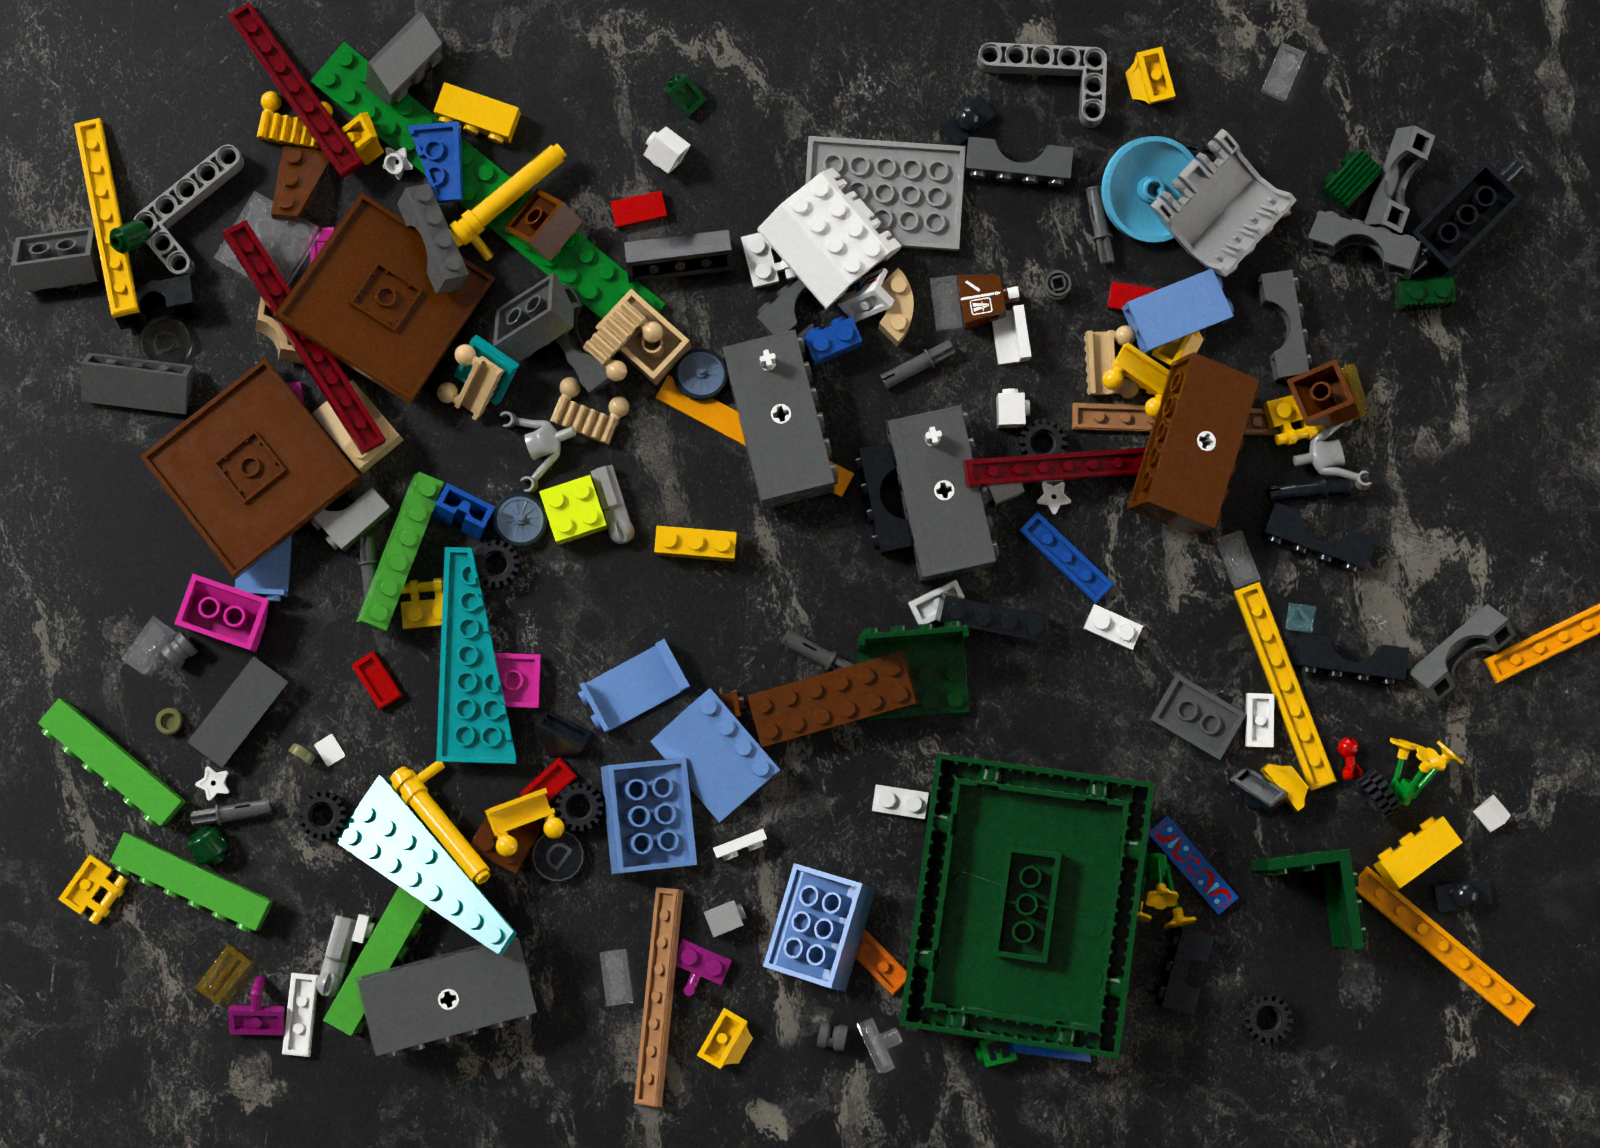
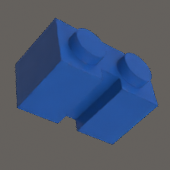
M447 483L435 504L432 517L449 526L455 521L462 525L461 532L480 540L492 518L495 506Z

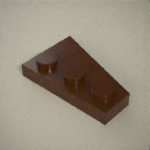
M283 146L271 211L272 219L299 222L313 198V192L319 182L323 181L326 175L325 171L330 165V161L321 149Z

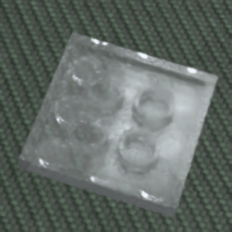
M254 191L234 225L247 220L289 286L322 229L302 217L299 222L272 219L273 201ZM224 240L214 259L250 279L226 240Z

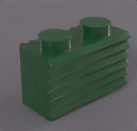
M1359 149L1355 155L1350 152L1340 163L1344 167L1338 173L1333 170L1323 181L1326 186L1321 192L1344 212L1383 171V168L1372 160L1367 153H1364L1362 149Z
M1454 278L1400 281L1395 286L1397 310L1399 312L1401 310L1406 311L1407 309L1409 311L1412 309L1416 311L1417 309L1422 310L1424 308L1426 310L1433 307L1435 309L1438 307L1441 309L1445 307L1447 309L1456 300Z

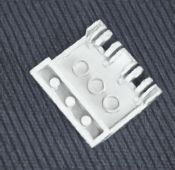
M833 167L820 172L781 203L757 229L825 309L846 294L848 287L882 260H888L902 247L895 238L888 240L892 236L889 231L878 234L876 229L881 224V221L878 218L871 221L875 216L861 198L855 200L857 194L854 191L847 194L841 191L847 182L844 179L838 180L840 174Z

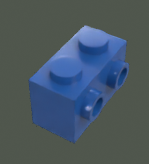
M845 316L831 321V326L821 329V326H818L806 332L807 336L803 337V341L813 367L862 346L863 340L852 317L846 319Z

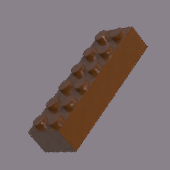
M903 651L747 695L761 747H770L919 704L907 658Z

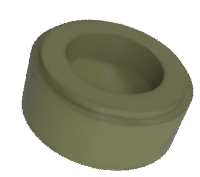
M165 708L157 714L155 723L161 733L174 735L183 728L184 718L178 710Z
M293 743L288 750L290 754L309 766L315 760L314 754L296 743Z

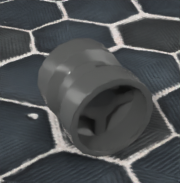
M1061 270L1051 272L1046 277L1043 285L1045 296L1053 301L1064 299L1071 288L1069 275Z
M183 632L178 633L171 644H166L161 648L164 656L177 669L185 664V659L193 657L199 652L197 647Z
M821 1021L816 1047L823 1049L832 1047L835 1051L843 1052L848 1026L842 1024L833 1026L830 1022Z

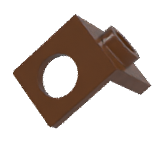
M733 690L728 694L717 695L720 700L728 703L729 711L736 719L742 718L741 712L746 711L743 695L738 696L737 690Z

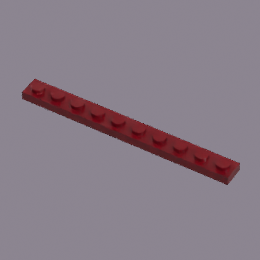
M244 220L224 230L222 236L274 316L290 294L291 289L247 220ZM277 321L361 455L384 444L386 441L384 435L335 358Z

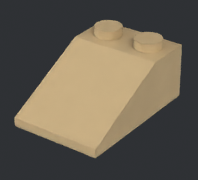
M630 289L595 328L599 330L601 325H604L607 319L625 301L629 302L646 317L648 322L659 323L663 329V335L659 341L655 343L647 342L642 336V330L639 328L618 350L657 386L692 346L689 339L634 290Z
M351 380L350 384L386 439L384 444L361 455L328 401L312 414L363 474L400 444L403 439L354 380Z

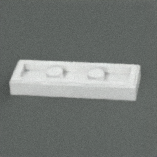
M291 973L282 1054L310 1057L318 994L316 980L319 975Z

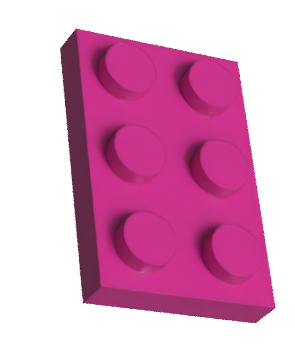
M495 653L506 707L539 708L541 654Z

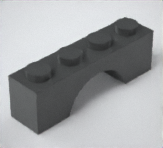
M1415 125L1396 129L1364 222L1366 225L1375 228L1384 227L1389 229L1391 233L1402 234L1410 209L1405 204V190L1415 170L1427 161L1435 139L1434 135Z
M969 137L964 174H970V177L974 179H985V176L996 177V180L1002 182L1020 179L1025 184H1037L1040 181L1048 182V185L1052 187H1063L1064 184H1069L1071 179L1074 148L1047 145L1044 152L1035 160L1018 163L1009 160L999 151L995 139Z
M430 183L405 188L397 205L406 226L415 227L424 241L427 252V274L436 295L460 290L469 273Z
M1320 210L1308 237V249L1334 256L1338 251L1347 246H1367L1380 256L1384 273L1407 280L1410 279L1416 264L1421 244L1420 241H1417L1410 235L1401 236L1391 233L1389 229L1384 227L1375 228L1366 225L1358 219L1349 220L1342 218L1335 212H1323Z
M1293 270L1261 274L1257 279L1261 305L1277 311L1286 325L1284 344L1270 355L1274 382L1284 381L1312 369V358L1310 354H1306L1305 344L1308 343V334L1306 328H1302L1301 318L1304 317L1303 305L1301 302L1298 303L1296 294L1299 292V281L1297 277L1293 276Z
M797 276L798 280L793 285L786 284L778 291V298L774 302H766L757 311L759 314L757 322L769 335L797 328L798 322L794 312L795 305L798 299L805 292L809 291Z
M570 283L564 284L562 286L574 307L573 328L568 333L562 334L554 340L562 348L567 362L574 368L581 385L586 388L588 393L603 389L612 380L608 378L606 368L601 366L599 361L589 352L583 350L585 342L578 330V316L583 304Z
M1487 604L1465 624L1455 630L1451 636L1438 645L1423 660L1417 663L1408 674L1419 691L1434 703H1438L1456 687L1453 679L1454 670L1464 657L1483 650L1497 652L1516 634L1509 620Z

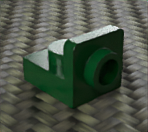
M675 74L670 77L665 83L667 86L662 90L665 95L670 96L687 117L707 100L691 78L685 74Z

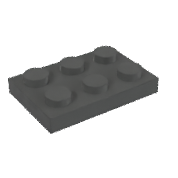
M1177 673L1152 714L1150 721L1219 761L1247 714Z

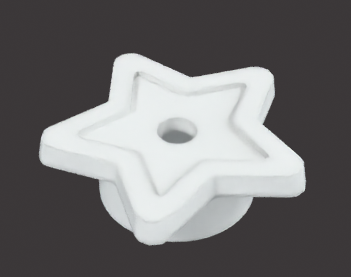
M390 147L385 148L387 156L384 159L382 168L391 174H395L396 178L400 180L405 170H411L414 167L407 159V149L404 147L396 151Z
M1043 482V495L1037 500V504L1049 507L1053 515L1057 513L1060 505L1070 504L1071 500L1064 494L1065 483L1061 482L1052 486ZM1055 494L1056 499H1052L1051 496Z
M209 766L205 768L204 778L196 782L195 785L205 790L208 801H211L219 793L229 794L230 791L226 786L228 771L216 773ZM215 781L216 785L212 786L211 782Z

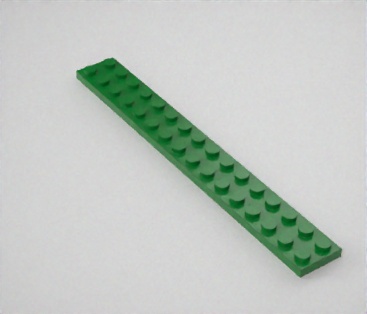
M343 42L310 82L353 118L360 113L368 112L377 137L396 151L405 147L407 149V159L413 164L414 168L426 177L423 164L417 154L414 140L407 126L440 123L438 122L439 119L408 93L400 102L395 101L390 107L365 87L368 61ZM461 137L464 201L457 203L466 210H472L511 177ZM528 191L486 225L545 275L549 276L555 273L562 285L570 283L583 306L600 320L611 311L630 289L634 290L659 314L666 306L662 300L640 282L629 283L628 273L577 231L569 237L561 247L560 252L550 262L534 253L507 232L504 228L532 195Z

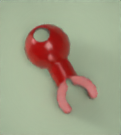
M1345 737L1338 743V752L1345 758L1346 764L1343 768L1344 780L1357 779L1363 776L1362 769L1356 764L1355 759L1359 746L1357 741L1350 737Z

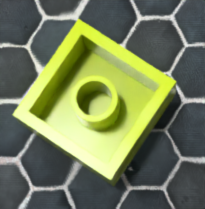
M590 475L539 491L555 541L558 545L608 529Z

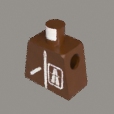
M957 275V286L965 330H970L1006 317L1005 304L1020 301L1018 286L1002 288L1000 275Z

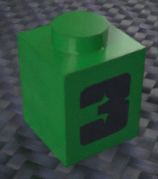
M983 1038L977 1039L979 1046L974 1047L978 1063L983 1062L985 1067L1017 1060L1016 1053L1009 1052L1007 1042Z

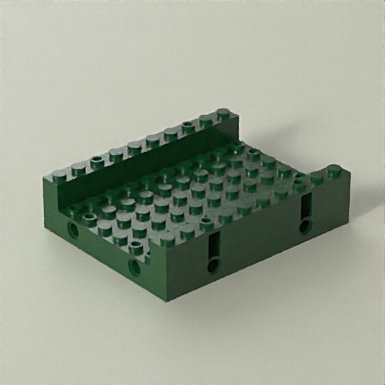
M937 753L899 1026L1119 1059L1122 1054L1156 784L1153 782Z

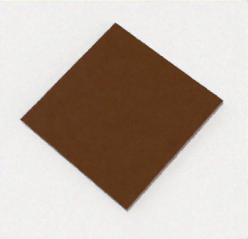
M361 192L277 310L274 319L411 405L494 283L495 277L462 257L469 275L461 289L436 295L427 274V252L419 231L413 226L407 227L404 219Z
M266 357L140 456L235 579L240 577L362 479Z

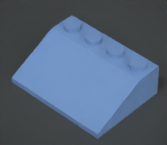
M711 688L689 705L650 741L665 759L686 758L689 788L719 823L780 771Z
M686 758L615 764L601 767L611 873L618 874L697 865Z
M794 863L763 967L824 987L846 992L876 888Z

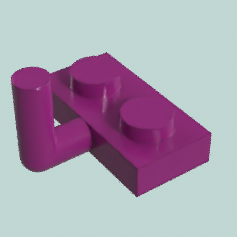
M682 939L677 950L676 966L691 972L684 988L685 995L691 996L694 994L701 977L722 985L732 960Z
M258 976L255 978L250 992L251 1006L230 1005L228 1010L230 1034L284 1035V1006H262L261 994L266 982L264 977Z

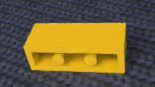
M445 82L434 109L435 116L439 119L438 122L458 121L461 123V127H464L463 130L472 135H478V133L488 135L489 140L502 144L503 141L511 143L521 115L518 107Z
M657 526L654 553L656 556L735 562L737 532Z
M1433 816L1419 825L1422 830L1415 835L1412 832L1406 834L1398 840L1401 844L1394 850L1389 847L1378 855L1380 860L1374 864V867L1392 891L1402 888L1463 843L1444 816L1438 819H1434Z

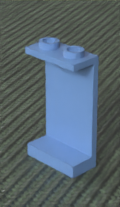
M1213 268L1128 301L1122 307L1129 326L1135 332V340L1140 351L1149 354L1157 347L1222 322L1224 324L1234 317L1233 305L1230 299L1225 297L1222 290V280L1218 274H1215Z
M292 535L235 579L234 588L257 596H265L264 598L274 602H280L281 597H288Z
M665 639L655 643L656 646L591 681L579 684L582 691L578 692L585 707L590 704L595 714L590 717L597 730L603 728L604 732L607 733L690 688Z

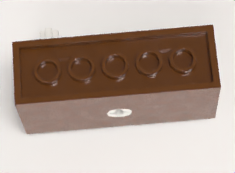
M1194 352L1172 362L1162 393L1161 404L1154 419L1127 509L1190 535L1215 529L1222 517L1220 512L1222 503L1229 494V487L1227 486L1230 477L1233 476L1237 467L1235 462L1237 453L1244 444L1242 436L1245 428L1251 421L1252 415L1250 410L1259 394V389H1257L1259 379Z

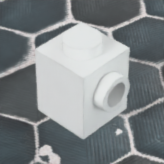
M664 127L658 133L654 131L646 141L648 147L644 156L651 160L655 166L660 167L669 174L682 162L691 145L668 127Z
M1003 389L1002 393H998L996 397L997 429L1024 428L1026 424L1025 416H1030V401L1025 400V393H1018V389Z

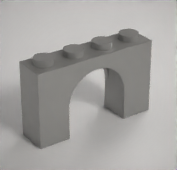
M372 487L350 507L340 511L324 509L312 518L310 522L317 530L323 528L327 532L328 536L325 539L335 550L340 547L346 552L358 541V537L368 533L391 513L393 509Z

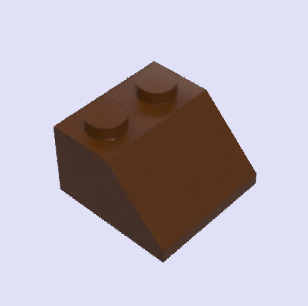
M537 188L504 229L534 253L550 262L560 252L561 247L569 237L577 231L582 220L564 202Z
M1336 359L1287 380L1306 426H1337L1360 416Z
M496 801L493 807L500 805L501 803ZM486 816L470 845L479 855L515 874H519L543 830V826L536 822H531L508 831V835L516 839L518 847L512 856L504 857L496 850L498 837L494 835Z

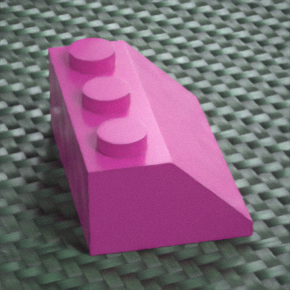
M192 574L174 624L256 652L266 625L269 599Z

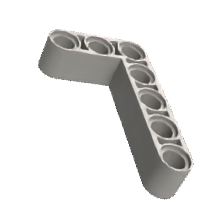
M990 42L982 45L979 49L977 65L984 72L1080 77V122L1088 128H1094L1101 123L1105 113L1107 56L1101 48ZM992 53L995 55L996 60L994 62H987L984 60L983 55ZM1017 54L1022 58V62L1013 63L1010 61L1009 56ZM1043 55L1048 59V63L1039 64L1036 62L1035 57ZM1065 56L1071 57L1074 60V64L1067 66L1062 63L1061 58ZM1097 58L1100 65L1093 67L1089 65L1087 59ZM1095 83L1098 85L1099 91L1095 93L1090 92L1086 85ZM1095 109L1099 116L1097 118H1090L1085 110Z
M228 144L218 148L134 217V220L142 222L153 220V227L149 229L150 237L146 243L175 276H192L195 271V264L167 229L243 168L244 158L233 145ZM228 155H236L233 163L224 164V160ZM215 171V177L212 180H204L206 172ZM186 188H195L194 194L192 196H183V193ZM174 204V209L171 213H163L165 205ZM170 240V245L166 250H159L161 241ZM179 260H186L187 264L184 269L175 270V265Z

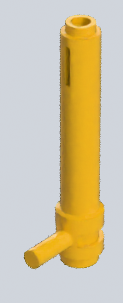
M558 144L550 145L475 208L464 212L458 222L453 221L449 225V229L457 247L459 248L463 244L466 246L471 242L485 261L490 260L494 254L480 238L479 234L485 230L484 227L563 163V158L567 156L564 150Z
M435 761L418 775L406 766L397 769L390 777L391 786L396 793H401V799L407 806H411L472 882L482 884L487 881L491 875L489 867L429 795L428 788L424 784L445 768L444 764Z

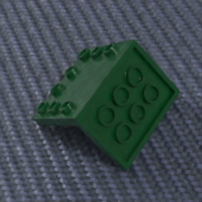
M961 621L945 622L944 627L934 628V623L919 624L916 630H907V626L891 627V632H880V628L863 629V633L858 635L856 641L858 663L900 651L905 652L919 704L867 718L863 721L969 713L964 642L969 637L968 625L962 626Z
M1350 849L1323 850L1250 860L1251 871H1259V875L1288 874L1290 871L1317 870L1316 864H1321L1332 946L1352 948V950L1364 949L1363 942H1367V933L1365 926H1361L1359 915L1363 914L1361 899L1356 896L1355 887L1359 886L1357 871L1352 869Z

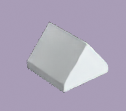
M1494 795L1490 796L1473 811L1489 832L1505 824L1511 816Z

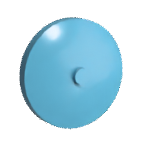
M1148 136L1126 143L1112 156L1103 174L1101 194L1107 216L1120 232L1142 242H1163L1174 238L1161 223L1158 216L1151 210L1150 205L1158 197L1161 198L1160 195L1163 191L1170 193L1176 201L1182 197L1171 183L1175 178L1179 179L1178 175L1195 159L1191 152L1182 144L1170 138Z

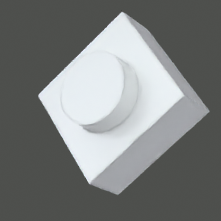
M358 915L352 941L366 943L367 938H370L375 928V923H372L373 916Z

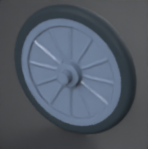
M697 348L689 350L677 361L673 368V379L676 387L683 395L693 400L706 401L717 397L725 389L729 375L724 360L717 353L708 349Z
M522 492L511 493L503 497L496 504L492 514V526L497 537L501 541H505V544H510L512 547L517 548L528 547L538 542L545 534L548 525V517L543 504L536 497Z

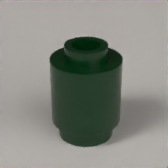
M132 220L111 230L110 244L117 252L121 254L127 253L146 243L150 237L149 228L142 221Z

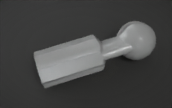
M613 465L596 468L591 471V475L609 528V536L617 544L628 543L634 537L635 530L630 521Z
M338 915L335 917L322 969L316 980L317 990L323 996H336L343 986V977L354 942L352 937L357 920Z

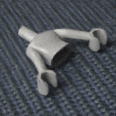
M504 411L500 413V417L509 415L511 420L508 424H504L503 427L513 428L517 425L537 429L524 435L527 449L533 460L549 455L531 477L524 476L520 480L521 482L530 480L531 487L524 491L529 493L535 492L538 489V480L560 456L561 441L575 437L576 431L571 426L557 432L549 421L518 418L514 413Z
M1353 419L1337 426H1328L1311 440L1309 453L1293 456L1295 466L1312 463L1320 475L1339 476L1355 480V485L1360 490H1367L1372 484L1371 482L1364 483L1360 479L1369 475L1367 471H1361L1358 474L1338 468L1345 465V457L1339 439L1328 442L1324 441L1341 426H1350Z

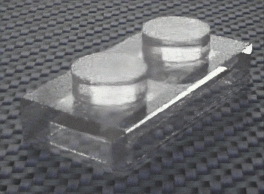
M1282 42L1260 92L1284 102L1306 52Z
M956 275L930 278L936 332L962 329Z
M1242 530L1216 539L1234 589L1260 580Z
M152 616L121 659L145 675L161 654V648L169 643L176 631L155 616Z
M627 948L599 952L606 1006L633 1003Z

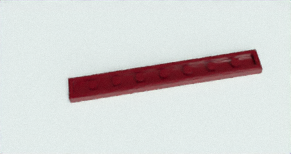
M250 2L228 14L227 17L340 177L343 179L364 166L363 160Z
M1146 447L968 459L963 461L966 488L1137 476Z

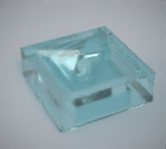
M1289 603L1286 629L1313 633L1316 606Z

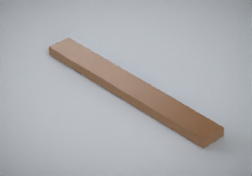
M1072 404V430L1151 432L1155 419L1146 414L1145 405ZM1251 408V421L1245 428L1243 435L1275 436L1281 434L1279 427L1269 428L1264 409Z
M656 887L634 1104L662 1107L684 891L680 889Z

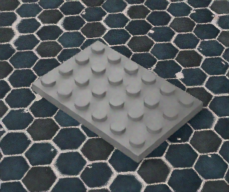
M808 136L805 184L820 172L833 167L840 174L838 180L844 179L847 182L841 191L844 194L854 191L857 194L855 200L861 198L875 216L871 221L876 218L881 221V224L876 229L878 234L889 231L892 236L888 240L895 238L901 244V248L959 251L966 146Z

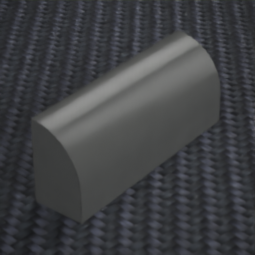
M89 352L81 362V402L185 415L189 410L193 389V365Z
M253 656L188 740V743L222 768L288 681L262 660Z

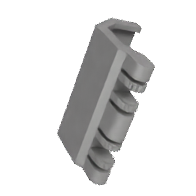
M1221 129L1213 137L1214 141L1211 140L1207 144L1217 159L1212 163L1205 154L1199 152L1195 157L1196 159H1193L1178 175L1179 179L1175 178L1171 183L1182 197L1176 201L1170 193L1163 191L1160 195L1161 198L1158 197L1150 205V208L1187 253L1208 269L1213 268L1216 274L1226 277L1237 269L1238 263L1255 249L1256 244L1262 237L1272 231L1274 224L1281 217L1289 213L1291 206L1297 200L1291 193L1275 188L1262 178L1240 152V146L1224 129Z

